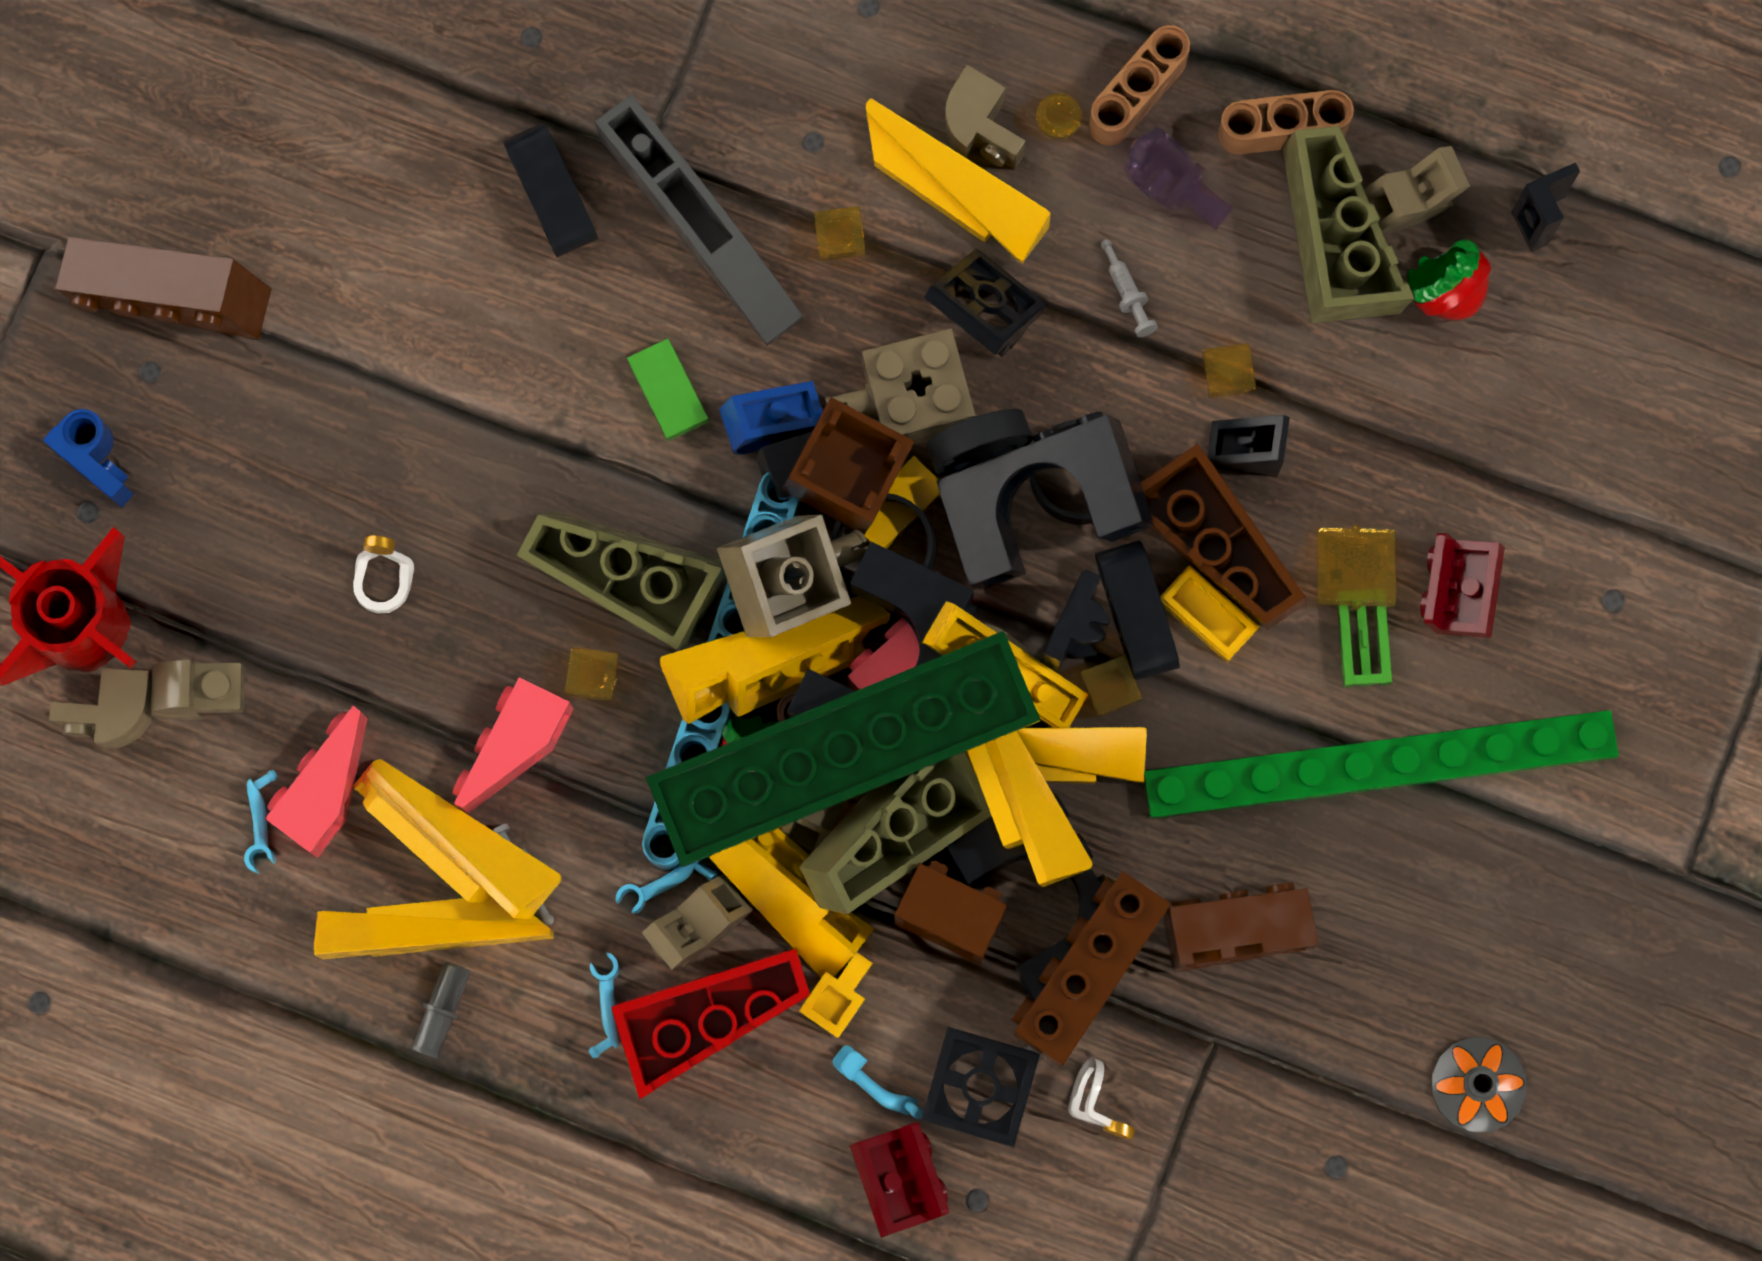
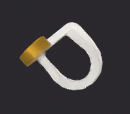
M372 535L365 537L363 548L365 551L361 552L356 559L353 580L354 594L359 604L367 611L377 614L390 613L398 609L406 601L414 573L413 561L409 557L394 551L395 541L383 536ZM379 555L389 558L400 565V587L397 594L386 602L372 601L363 592V579L368 561Z
M1090 1057L1082 1065L1073 1084L1068 1104L1069 1114L1076 1119L1103 1126V1131L1109 1134L1132 1140L1135 1128L1111 1120L1094 1111L1093 1108L1104 1077V1064L1102 1061ZM1095 1071L1093 1083L1086 1099L1085 1112L1079 1110L1084 1088L1090 1075Z

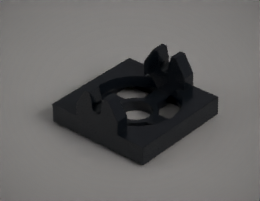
M977 248L930 286L924 297L992 353L998 354L1001 357L1006 354L1009 348L1012 349L1028 326L1041 316L1047 306L1043 300ZM960 286L970 293L972 302L967 306L955 297V293ZM978 291L990 292L997 298L999 304L985 302L979 296ZM1007 298L1011 301L1014 309L1006 304ZM983 312L997 314L1009 325L991 326L979 315Z
M1086 569L1081 572L1043 653L1042 663L1058 674L1067 655L1076 659L1096 658L1098 651L1090 644L1104 641L1106 634L1100 625L1108 626L1111 620L1102 606L1093 601L1101 576Z
M947 1027L921 1121L1014 1148L1040 1053ZM974 1051H983L978 1068L971 1069L967 1074L949 1070L950 1066L962 1055ZM997 1055L1004 1058L1013 1069L1017 1081V1089L1000 1085L998 1077L993 1072ZM986 1073L994 1080L995 1091L989 1099L977 1101L968 1094L967 1082L973 1074ZM944 1084L962 1089L964 1097L969 1102L964 1119L959 1117L949 1106L944 1092ZM997 1099L1013 1104L1011 1109L1000 1119L986 1124L978 1123L983 1106L991 1104L994 1100Z

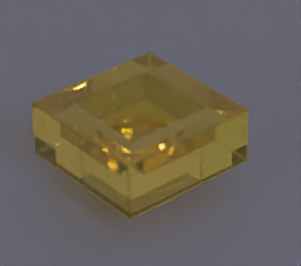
M860 206L814 212L820 261L866 255Z
M1249 343L1203 349L1202 358L1209 398L1255 392L1256 384Z
M571 647L565 695L613 702L619 654Z
M1125 655L1084 670L1080 674L1097 718L1142 701V696Z

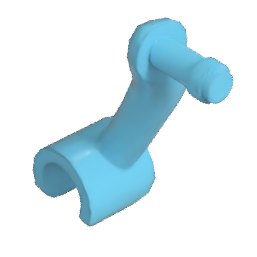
M274 769L269 770L267 774L255 782L252 779H248L246 784L252 812L254 845L247 849L244 855V862L256 874H260L254 865V858L258 853L266 852L273 864L276 863L277 859L275 853L268 848V825L265 819L267 817V810L264 798L259 789L270 782L277 780L278 775Z
M700 861L685 867L679 865L670 873L641 888L633 884L622 886L617 891L616 903L619 904L628 892L637 893L639 901L631 912L632 914H637L643 910L645 901L679 885L694 870L705 876L709 881L718 877L719 874Z
M608 952L606 954L613 962V969L608 975L598 974L595 966L590 963L592 975L599 980L602 1025L608 1037L596 1046L589 1048L588 1052L593 1059L599 1057V1054L611 1046L617 1049L620 1042V1035L611 1006L615 1004L613 980L620 972V964Z
M849 1045L843 1046L833 1058V1066L850 1081H854L881 1106L904 1115H912L916 1119L922 1117L923 1109L918 1106L915 1098L891 1093L867 1076L861 1069L868 1060Z

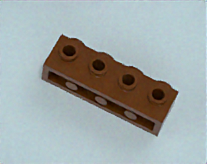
M1122 871L1116 881L1109 876L1105 879L1092 899L1099 907L1091 919L1088 921L1082 916L1079 918L1065 939L1072 944V947L1064 959L1061 961L1054 956L1038 979L1046 986L1036 1001L1027 996L1011 1019L1019 1025L1013 1036L1060 1068H1062L1171 905L1170 902L1124 871Z

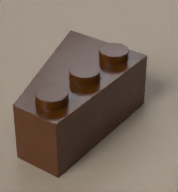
M1294 882L1266 887L1267 894L1248 896L1247 890L1221 894L1219 895L1220 900L1201 903V899L1196 898L1172 903L1173 907H1169L1163 916L1173 973L1314 949L1319 944L1308 888L1295 890Z

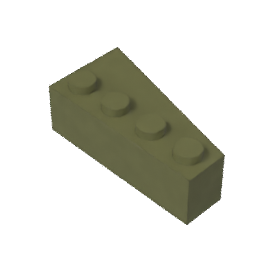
M1340 126L1295 130L1283 146L1282 151L1311 323L1400 314L1414 300V296L1408 283L1404 284L1397 268L1398 259L1392 246L1387 245L1378 224L1380 218L1374 204L1369 203L1361 185L1363 179Z
M555 511L538 514L516 555L676 650L691 644L726 580L720 559Z
M964 752L871 790L862 797L799 866L819 908L849 914L916 868L919 863L922 864L992 816L978 778L966 753Z

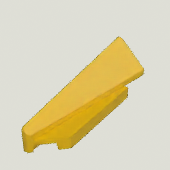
M870 98L866 103V117L874 166L985 243L992 235L1017 261L1023 264L1049 229L1051 213L1046 208Z
M857 596L850 598L851 604L773 637H746L745 631L664 655L660 658V666L680 714L687 724L696 721L728 702V707L740 717L784 697L790 692L797 691L807 669L828 677L849 667L866 650L862 640L868 632L882 624H887L890 620V613L885 608Z
M1145 727L1023 728L1017 731L1046 783L1095 784L1096 775L1131 782H1144L1147 728ZM965 752L973 768L968 752Z
M1017 731L967 751L1003 846L1009 850L1024 844L1035 877L1041 887L1051 885L1091 869L1093 864Z
M382 759L373 761L353 785V788L365 798L362 803L366 810L467 902L485 903L491 896L513 918L530 920L562 880L560 873Z
M779 828L709 857L790 946L797 948L798 954L820 978H822L825 972L834 977L856 954L874 930L873 927L852 912L843 914L819 908L799 868L808 858L809 854Z
M491 896L485 903L467 902L464 898L369 907L366 908L367 913L318 911L314 955L322 960L365 955L375 957L554 939V933L534 915L530 920L513 918Z

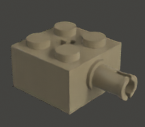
M952 328L862 351V365L867 384H864L865 389L832 397L866 416H872L873 419H877V422L915 441L913 445L927 442L941 431L976 417ZM920 384L922 388H926L925 395L917 397L916 392L912 390V385ZM831 397L825 398L826 405Z
M822 514L795 516L718 547L717 551L746 637H773L850 605L851 601L840 567L860 559L862 560L868 546L859 549L856 545L867 542L864 534L860 530H854L850 534L830 541Z

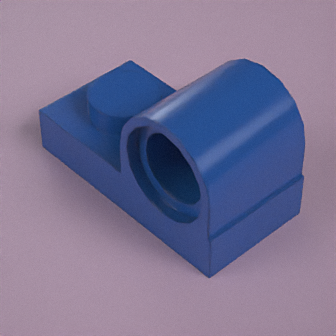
M813 381L731 396L720 407L719 412L733 453L735 455H743L758 451L761 447L774 443L778 438L813 431L823 410Z
M87 409L71 411L42 440L119 507L122 508L134 495L123 484L128 478L123 471L108 459L100 465L113 448L114 438L110 428L96 413ZM96 427V435L91 442L84 445L78 444V435L83 429Z

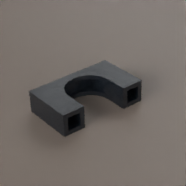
M1103 412L1090 413L1076 420V427L1063 432L1058 428L1043 431L1033 437L1034 443L1019 449L1017 445L999 448L991 453V460L978 465L974 461L958 464L949 469V476L936 480L969 586L985 590L1026 574L1012 531L1010 510L1013 498L1022 483L1033 474L1045 469L1064 468L1077 479L1084 492L1098 538L1113 542L1155 526L1120 420L1109 415H1103Z
M870 542L850 582L851 593L899 615L911 626L920 648L916 666L942 656L922 642L946 601L957 605L973 617L978 609L977 606L971 604L974 596L973 589L873 542ZM807 669L787 710L788 718L855 692V690Z
M1053 793L1065 816L1068 818L1069 814L1059 796ZM992 816L944 848L963 883L969 887L1014 862L1029 859L1024 844L1009 850L1003 846ZM1080 833L1076 834L1090 859H1092V852ZM1092 868L1069 877L1075 886L1079 899L1077 921L1081 916L1089 921L1099 907L1092 899L1105 881L1106 876L1102 874L1096 877ZM1067 936L1053 946L1016 966V974L1030 998L1036 1001L1046 986L1038 979L1052 958L1055 956L1062 961L1072 947V944L1065 940Z

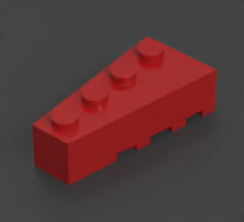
M791 948L611 1006L639 1100L810 996V990L797 948Z

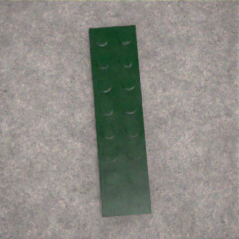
M1003 630L645 778L681 867H685L1033 725L1041 720Z

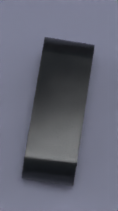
M545 122L503 140L511 162L556 258L598 240L591 219Z
M1141 540L1095 553L1099 576H1101L1100 579L1132 679L1137 681L1180 668L1173 636Z

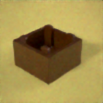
M831 397L781 491L865 534L875 520L915 441Z
M932 861L929 867L919 863L894 915L895 925L980 966L1006 912L1007 905L999 901L1001 893L988 886L981 893L946 875L948 871L947 866L937 861Z

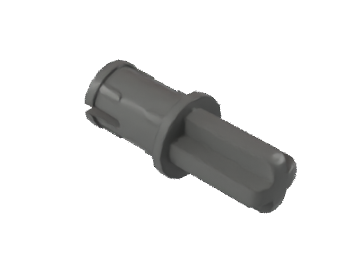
M451 962L443 964L429 1003H423L422 1005L423 1008H426V1011L410 1049L436 1059L440 1058V1052L452 1020H458L459 1015L455 1014L470 975L468 969Z

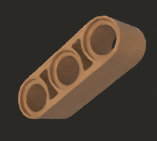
M1173 25L1159 27L1095 99L1091 107L1089 130L1096 142L1106 146L1121 143L1183 73L1190 51V40L1183 29ZM1163 46H1171L1180 55L1173 59H1165L1159 55L1157 49ZM1135 79H1142L1151 88L1146 92H1135L1128 86V83ZM1112 112L1117 114L1122 119V122L1115 126H1107L1099 120V116L1103 113Z
M1337 90L1240 100L1231 103L1225 108L1218 129V140L1220 145L1232 154H1249L1282 150L1295 130L1340 126L1345 137L1353 117L1354 106L1346 94ZM1332 110L1341 117L1342 121L1337 124L1326 123L1320 117V113ZM1281 115L1288 116L1295 121L1297 126L1289 130L1282 129L1275 123L1274 119ZM1234 121H1243L1250 126L1251 132L1245 135H1238L1229 128V124Z

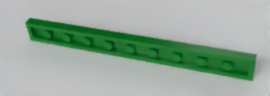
M1607 710L1149 770L1144 772V784L1149 819L1154 820L1611 760L1619 757L1612 712Z

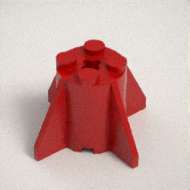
M113 527L82 565L71 559L59 558L61 560L49 562L43 560L34 563L22 573L0 556V568L16 579L9 596L12 617L10 620L13 629L22 638L0 664V685L4 686L57 664L68 670L90 673L104 666L114 657L130 669L137 662L121 650L131 627V619L126 611L124 602L116 594L125 539L121 532Z

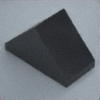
M1286 415L1212 421L1207 457L1217 469L1277 477L1284 462L1290 417Z

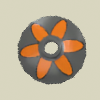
M1469 1037L1452 1044L1438 1058L1431 1075L1432 1096L1439 1112L1452 1125L1468 1132H1491L1506 1126L1520 1112L1527 1095L1526 1074L1519 1058L1506 1045L1490 1038ZM1477 1075H1484L1489 1079L1490 1087L1486 1093H1480L1474 1088L1473 1081Z

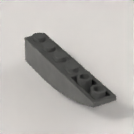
M632 94L595 121L601 142L766 346L803 319V315L741 231Z

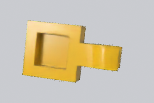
M856 952L838 979L825 972L799 1012L839 1038L865 1001V998L854 990L873 963Z

